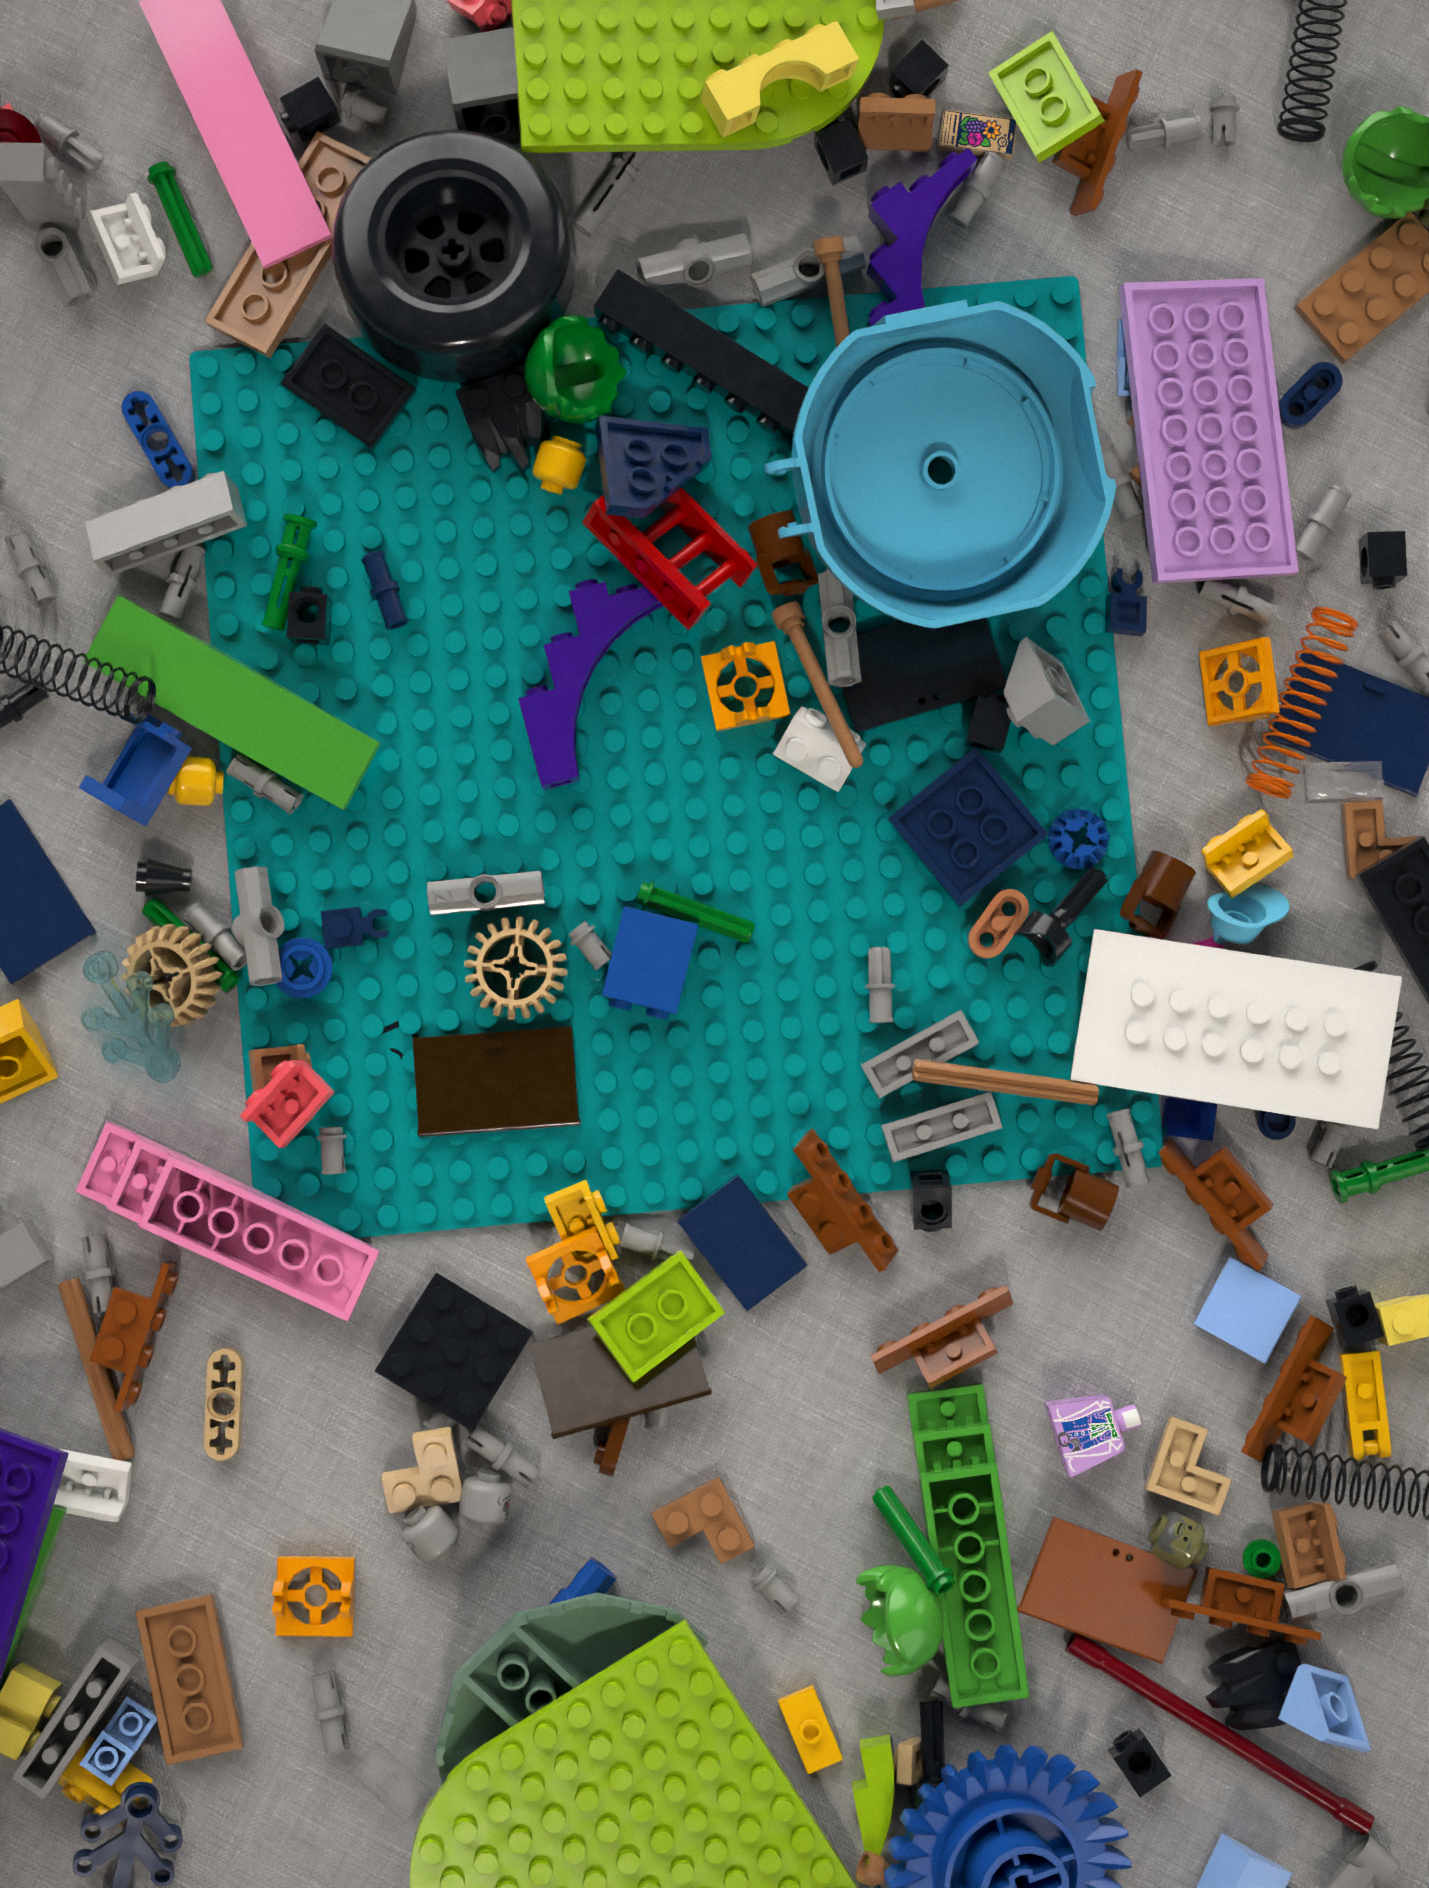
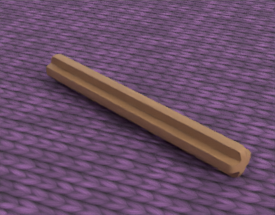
M920 1059L915 1060L912 1066V1078L920 1082L1095 1105L1099 1095V1087L1086 1082Z
M72 1278L59 1284L58 1288L112 1458L127 1461L135 1456V1451L123 1413L113 1410L117 1395L108 1367L89 1361L98 1335L81 1282L78 1278Z

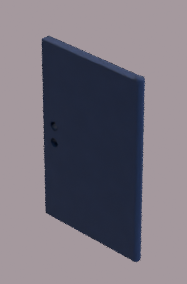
M1301 653L1300 659L1305 663L1331 670L1338 675V678L1333 679L1320 675L1306 667H1296L1294 672L1302 678L1326 684L1333 691L1325 692L1302 681L1294 680L1290 681L1289 686L1298 692L1321 698L1328 705L1321 706L1297 695L1285 694L1283 698L1285 701L1293 706L1314 711L1320 714L1322 719L1310 718L1288 708H1279V714L1289 720L1309 725L1315 728L1317 732L1310 733L1285 722H1274L1273 727L1280 732L1310 742L1311 746H1302L1280 736L1269 735L1267 738L1416 798L1429 765V698L1345 664L1337 665L1320 659L1313 654Z
M8 799L0 805V968L12 985L87 937L95 935L96 931L11 799Z

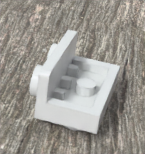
M137 193L129 194L123 204L90 211L87 219L116 285L158 275L166 258L165 246L159 237L156 238L151 226L150 211L145 204L141 203Z
M801 707L773 753L774 756L837 792L840 791L853 768L849 765L829 721H827V717L820 711L812 708L806 709ZM850 729L859 751L862 753L866 743L860 740V736Z
M60 1449L68 1452L69 1455L54 1505L66 1509V1514L95 1518L100 1521L118 1522L129 1500L132 1463Z

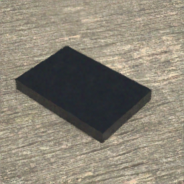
M325 323L281 382L282 387L372 451L417 392L413 385Z

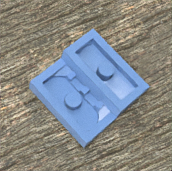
M1229 1257L1194 1325L1266 1364L1302 1297Z

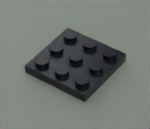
M436 1272L374 1372L473 1432L532 1336L533 1331Z

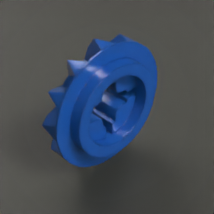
M1075 808L1060 814L1054 820L1048 833V845L1054 858L1062 865L1072 869H1085L1095 865L1102 859L1107 852L1110 836L1105 822L1094 814L1093 811ZM1085 824V838L1094 845L1082 844L1074 853H1071L1074 840L1064 831L1076 833Z
M295 938L287 941L278 949L282 981L276 983V985L282 992L294 998H311L326 989L333 976L332 958L322 944L310 938ZM314 956L309 969L315 978L312 979L311 977L301 975L292 981L291 979L295 976L294 973L297 971V968L290 958L293 957L296 960L305 962Z

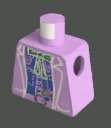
M1106 1394L1044 1402L1063 1467L1069 1477L1076 1476L1125 1451L1126 1448L1121 1432L1141 1427L1140 1417L1134 1404L1114 1410L1111 1399Z

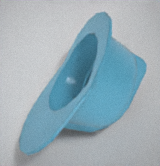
M1253 884L1232 899L1226 892L1210 896L1207 901V907L1211 912L1210 923L1214 931L1213 940L1217 944L1227 942L1249 944L1257 939L1265 926L1280 921L1287 916L1290 909L1289 902L1282 893L1261 884Z

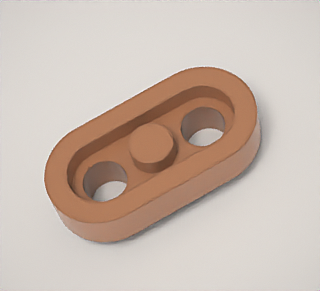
M1014 889L1003 890L993 897L968 933V947L974 955L979 958L990 959L999 955L1014 936V933L1028 916L1029 904L1026 897ZM1009 902L1014 905L1015 913L1012 916L1003 914L1002 905ZM982 933H989L992 936L993 943L990 947L981 945L979 938Z

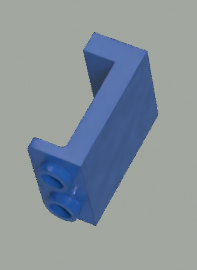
M149 714L142 722L135 724V730L103 784L86 775L79 786L81 790L145 827L192 747L179 740L183 733Z
M624 906L602 992L603 997L610 999L608 1006L630 1011L633 1004L647 1008L645 1015L668 1020L669 1013L677 1015L699 925Z

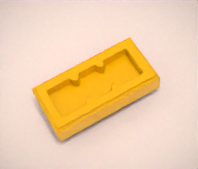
M814 1685L778 1699L779 1706L807 1774L843 1760L842 1753Z

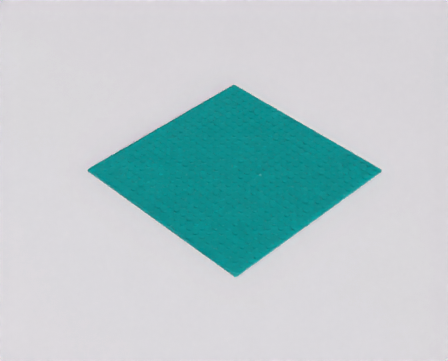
M1074 276L922 289L925 308L967 300L968 307L999 301L1023 310L1044 322L1061 335L1087 365L1079 281ZM882 292L844 295L849 333L851 334L857 329L866 328L867 322L870 319L868 314L879 303L886 301L887 304L890 303ZM829 297L784 300L762 307L760 303L683 309L807 387H810L819 369L836 349ZM587 317L589 326L601 329L605 334L604 338L607 344L616 347L619 352L618 363L626 370V376L616 387L619 396L612 404V412L606 416L707 428L712 458L708 467L682 488L741 548L749 553L756 563L757 555L747 529L748 525L762 517L785 510L794 511L798 525L803 524L796 498L792 470L786 471L785 474L777 475L776 472L766 474L764 464L792 458V446L787 442L788 437L777 430L774 434L764 430L756 423L757 418L750 413L744 411L743 414L732 410L724 403L725 398L714 391L711 394L705 393L692 383L694 378L682 371L679 374L671 372L660 363L661 358L650 351L648 354L639 352L629 344L628 341L630 339L618 331L615 335L611 334L597 324L598 319L596 317ZM363 337L346 338L413 385L417 390L382 440L372 451L282 387V380L311 341L279 344L271 359L249 347L195 351L190 354L189 366L198 480L209 473L225 471L238 487L247 526L203 542V548L206 551L204 561L211 645L381 743L346 810H342L276 773L277 778L283 783L303 794L300 805L290 815L265 797L260 799L253 794V789L227 774L230 763L241 752L218 740L220 769L224 775L222 795L232 925L235 918L240 915L235 871L242 868L259 866L267 868L272 906H275L280 911L284 920L283 933L277 937L278 949L287 941L295 938H310L325 947L321 911L360 907L361 917H366L372 910L383 909L388 911V916L378 917L374 921V928L377 931H390V936L383 939L375 938L370 934H363L365 944L363 946L327 950L332 958L333 976L326 989L311 998L291 997L282 992L276 984L250 985L247 964L237 972L242 977L237 983L246 1100L253 1093L248 1051L304 1044L305 1052H308L311 1058L312 1069L335 1091L330 1099L312 1117V1120L303 1127L285 1148H278L253 1121L248 1122L252 1185L254 1189L355 1238L553 1221L545 1204L544 1197L584 1180H587L592 1192L599 1190L607 1212L602 1213V1216L691 1209L737 1174L740 1175L760 1202L790 1200L787 1193L791 1187L812 1177L793 1151V1148L805 1133L811 1129H814L819 1138L826 1143L831 1155L840 1168L847 1173L852 1185L859 1194L910 1189V1171L948 1169L951 1186L1031 1179L1035 1177L1038 1167L1043 1168L1047 1156L1053 1153L1089 1166L1088 1173L1122 1171L1119 1156H1114L1112 1149L1116 1146L1106 1114L1130 1108L1138 1141L1142 1140L1144 1148L1141 1149L1146 1168H1156L1163 1165L1161 1156L1158 1153L1163 1146L1159 1095L1095 1084L1099 1087L1098 1100L1095 1105L991 1091L1003 1128L892 1162L881 1125L989 1091L912 1080L878 1099L860 1066L946 1017L962 1010L979 1044L945 1063L1070 1080L1093 930L1097 929L1143 937V935L1130 928L1129 922L1120 916V909L1134 881L1137 879L1114 636L1113 633L1105 632L1106 597L1109 595L1104 534L1080 572L1049 601L1038 607L986 617L1006 682L1019 643L1027 637L1063 663L1090 721L1055 745H1051L1040 737L1038 739L1034 738L1028 729L1023 726L1017 727L1011 721L1005 746L1000 754L981 749L978 750L1047 833H1049L1052 823L1060 814L1075 808L1093 811L1094 814L1105 822L1110 836L1107 852L1093 866L1098 871L1102 870L1106 874L1105 878L1108 882L1066 929V932L1072 939V945L1053 967L1043 965L1040 954L1034 945L1026 938L1018 935L1012 937L999 955L990 959H983L971 952L968 947L967 937L972 926L996 894L1006 889L1017 890L1028 901L1029 913L1027 918L1033 911H1040L1049 916L1089 868L1072 869L1059 863L1049 849L1048 836H1046L966 903L958 907L887 821L897 810L974 749L963 744L976 698L857 733L860 736V740L866 743L861 753L863 764L859 768H852L839 792L774 756L773 753L785 731L801 707L816 709L826 716L789 635H785L782 630H778L771 614L776 608L788 602H799L805 615L803 620L805 625L802 629L827 682L828 676L818 583L802 594L784 596L783 594L771 595L765 588L759 567L757 566L741 588L729 578L706 598L711 605L699 622L691 629L687 630L666 607H662L635 623L612 644L596 666L583 694L576 724L575 752L580 781L543 791L518 698L525 697V691L534 687L547 686L548 690L555 689L543 645L551 643L550 638L558 634L571 632L573 637L580 635L568 591L575 590L577 583L590 579H596L597 583L605 582L609 596L615 595V590L625 585L637 584L638 588L645 587L582 523L594 501L604 495L595 430L597 420L585 424H575L552 417L544 411L551 431L549 440L552 441L553 436H559L581 445L580 451L586 456V463L577 488L572 490L563 489L562 495H558L541 489L542 481L533 475L532 468L538 453V449L533 446L527 448L531 467L523 474L519 472L513 462L507 457L501 459V468L492 473L480 457L455 390L479 381L449 383L424 379L399 369L388 362ZM935 457L928 465V475L933 482L946 484L951 478L952 469L945 459ZM658 506L645 518H626L640 532H643L666 513ZM285 513L302 516L317 522L316 529L311 531L307 552L310 554L309 559L306 560V563H301L294 592H300V587H317L323 589V594L329 595L332 600L330 645L292 644L286 637L287 620L285 631H278L261 625L264 620L270 589L279 560L275 548L276 545L281 544L286 522L283 520ZM675 525L652 544L667 559H670L690 543L692 539L678 525ZM299 529L296 530V534H295V538H294L293 544H296V542H297V538H298V534H299ZM807 534L802 535L805 546L810 552L817 575L825 572L827 567L818 557ZM383 551L392 578L399 583L400 591L398 594L406 616L409 619L408 624L394 630H387L385 628V622L377 600H373L370 595L372 586L364 564L361 562L363 556L369 553ZM703 551L679 571L696 586L719 568V566ZM291 560L288 561L287 569H290ZM799 562L774 570L778 584L794 579H804ZM287 577L283 580L277 608L281 605ZM853 595L857 633L898 621L875 610ZM316 607L306 608L301 614V622L306 624L314 622L319 616V609ZM841 622L835 623L830 627L835 633L845 632L849 628L847 624ZM775 641L790 716L716 732L701 656L719 653L728 646L733 645L737 647L745 642H752L757 645ZM745 658L748 672L754 674L757 678L771 675L770 671L761 662ZM734 661L730 662L721 671L717 687L731 684L732 679L737 675ZM741 677L736 681L734 689L739 696L748 698L755 693L756 683L752 678ZM829 685L849 729L855 732L842 688ZM774 687L760 690L759 695L754 699L756 708L765 707L770 702ZM1004 690L994 693L1005 697ZM733 696L720 698L721 702L729 710L736 713L744 711L743 702L736 700ZM244 755L246 758L251 760L259 767L265 769L266 771L269 770V768ZM1085 824L1076 833L1064 831L1074 840L1071 853H1074L1082 844L1094 845L1085 838ZM542 871L545 904L500 908L490 912L481 910L430 915L427 882L474 878L483 874L493 876ZM651 881H654V886L747 919L755 924L752 937L748 943L740 942L702 927L698 928L677 1015L669 1013L668 1020L645 1015L647 1008L633 1004L630 1011L608 1006L610 999L603 997L602 992L610 960L595 971L575 944L571 946L570 942L572 939L568 936L570 932L584 921L590 926L594 924L596 927L593 929L594 932L612 953L624 906L642 910V905L635 902L643 882L650 884ZM491 883L482 884L476 892L477 900L481 903L491 902L496 896V888ZM1006 902L1002 905V912L1006 916H1012L1015 913V907L1012 903ZM1140 902L1134 912V915L1141 916ZM646 907L645 910H642L670 918H675L667 914L661 913L659 911L650 909L648 907ZM505 917L508 918L511 928H516L517 917H523L525 922L524 929L528 930L532 920L538 921L537 935H540L544 929L549 928L552 933L546 940V943L549 944L553 940L558 939L561 942V946L552 952L554 955L561 953L567 957V960L556 963V968H564L568 971L567 976L556 975L554 980L563 984L564 989L559 991L551 987L548 992L556 998V1002L552 1004L543 997L540 1000L545 1009L543 1013H539L535 1009L534 1004L528 1006L531 1013L528 1019L523 1017L521 1008H516L514 1020L508 1019V1007L503 1008L500 1016L493 1015V1009L496 1005L494 1001L484 1009L480 1006V1003L486 994L482 993L477 997H473L470 993L473 988L479 986L478 981L473 983L465 981V976L476 974V968L464 966V961L477 960V955L471 954L467 950L468 947L471 945L481 949L483 943L476 939V934L481 933L489 939L492 934L489 932L487 925L493 923L498 932L503 930L501 919ZM982 933L979 941L982 946L990 947L993 943V938L989 933ZM508 938L498 943L489 953L487 960L505 958L510 952L513 938ZM525 938L524 947L527 961L547 965L546 957L541 947L534 941ZM873 947H887L891 951V984H895V988H892L893 1022L869 1023V989H865V985L869 984L868 950ZM518 950L517 957L511 960L512 963L508 962L507 966H497V968H504L512 973L514 987L515 978L521 977L519 973L523 975L525 970H535L527 968L519 962ZM314 956L305 962L296 960L293 957L290 958L297 968V971L294 973L295 976L291 979L292 981L301 975L311 977L312 979L315 978L309 969ZM485 971L486 979L491 989L500 997L507 999L508 989L505 976ZM534 976L527 978L522 984L519 999L534 994L543 984L545 977ZM399 1021V1027L382 1034L385 1026ZM572 1026L580 1125L418 1137L413 1034L417 1033L418 1037L422 1038ZM389 1048L399 1050L403 1054L402 1060L398 1054L391 1052ZM342 1126L343 1134H347V1138H343L346 1173L321 1174L320 1140H316V1136H320L319 1128ZM1055 1160L1051 1170L1053 1172L1051 1177L1071 1175L1075 1168Z

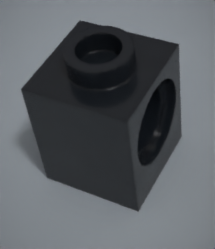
M921 40L891 70L888 84L890 91L895 98H905V96L910 94H921L928 97L946 80L949 65L929 45Z
M319 76L280 97L285 111L279 113L288 132L290 134L297 132L303 143L313 138L317 131L322 133L342 122L338 110Z
M850 118L842 122L836 119L816 133L814 146L832 186L867 170L868 156Z
M1405 531L1367 532L1359 539L1361 584H1372L1373 589L1377 590L1395 588L1396 583H1399L1407 576Z
M300 587V592H289L286 637L292 644L330 645L332 600L328 594H323V589ZM306 608H318L319 616L314 622L309 624L301 622V614Z
M985 693V697L977 696L974 701L963 745L973 748L977 747V749L1000 754L1003 751L1011 719L1006 711L1009 704L1004 696L994 693Z
M948 1169L910 1171V1212L914 1230L936 1232L943 1228H952V1187ZM930 1200L938 1201L934 1205H924L925 1202Z
M1356 1285L1336 1290L1334 1292L1336 1297L1326 1300L1340 1345L1352 1347L1385 1336L1370 1291L1358 1290ZM1357 1304L1361 1309L1362 1315L1356 1324L1350 1325L1346 1320V1311L1351 1305Z
M1140 1728L1134 1732L1132 1730L1124 1731L1113 1740L1114 1746L1108 1749L1114 1761L1140 1798L1172 1776ZM1142 1751L1146 1753V1761L1142 1766L1134 1768L1128 1765L1129 1757L1134 1752Z

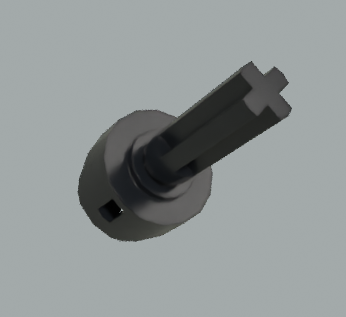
M1091 866L1049 916L1040 911H1033L1017 929L1014 936L1018 935L1030 941L1038 950L1043 965L1053 967L1072 945V939L1066 932V929L1108 882L1105 878L1106 874L1102 870L1098 871L1094 866Z
M938 1700L920 1702L923 1776L919 1777V1782L908 1785L909 1804L915 1810L923 1802L917 1790L924 1783L931 1784L936 1788L943 1782L941 1777V1769L945 1767L943 1702H938Z

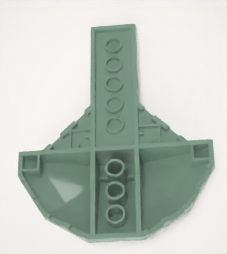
M598 1592L515 1613L454 1673L435 1748V1762L442 1785L447 1780V1775L452 1769L480 1746L681 1621L687 1620L704 1648L708 1645L707 1637L677 1609Z

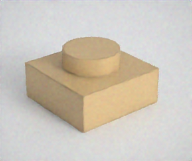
M911 1737L898 1744L893 1758L894 1769L897 1771V1783L913 1785L919 1782V1777L923 1776L921 1738Z

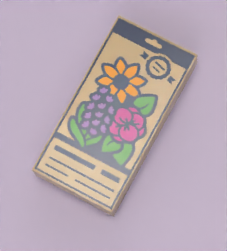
M944 110L938 150L961 153L969 148L974 155L984 156L986 151H991L1003 159L1012 160L1017 123L1012 118Z

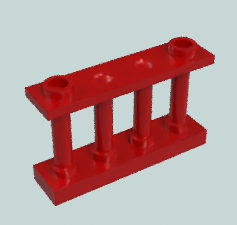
M683 488L679 489L659 506L666 514L643 532H640L624 516L606 515L604 495L594 501L582 523L687 630L699 622L711 605L706 598L729 578L741 588L758 566L749 553L741 548ZM675 525H678L692 541L670 559H667L652 543ZM704 551L719 568L694 586L679 570Z

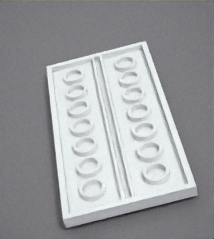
M1094 929L1070 1080L1378 1129L1402 977Z

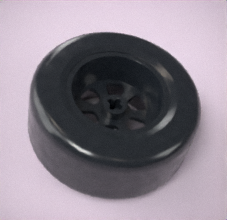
M450 129L421 133L397 142L380 152L361 169L347 188L336 213L332 236V259L335 275L348 312L363 338L377 353L399 369L412 375L439 382L464 383L484 380L513 369L525 362L528 349L536 335L553 320L564 316L567 311L574 287L575 258L568 214L563 200L554 183L535 160L516 146L498 137L470 130ZM459 217L484 221V224L473 235H468L458 230ZM441 220L445 228L444 233L434 240H430L419 233L429 225ZM496 240L503 243L505 258L502 262L494 263L481 259L480 249L482 246ZM410 251L426 253L429 256V266L417 273H408L405 265V255ZM458 254V259L452 260V255ZM479 274L491 281V284L484 289L468 295L465 282L470 277ZM437 279L451 283L450 298L433 297L426 295L425 291Z

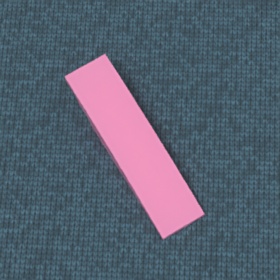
M221 0L140 1V6L264 269L331 239L332 235Z
M111 1121L106 1122L75 1191L106 1205V1209L139 1223L138 1227L347 1322L352 1315L380 1250L286 1203Z

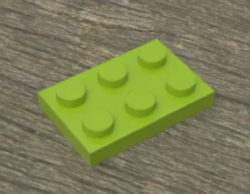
M1053 31L988 72L1039 163L1105 122Z
M678 1250L586 1320L629 1380L634 1383L725 1314V1311L683 1252Z

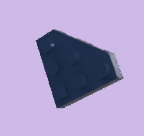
M600 415L595 424L606 515L645 518L706 469L712 458L707 428Z

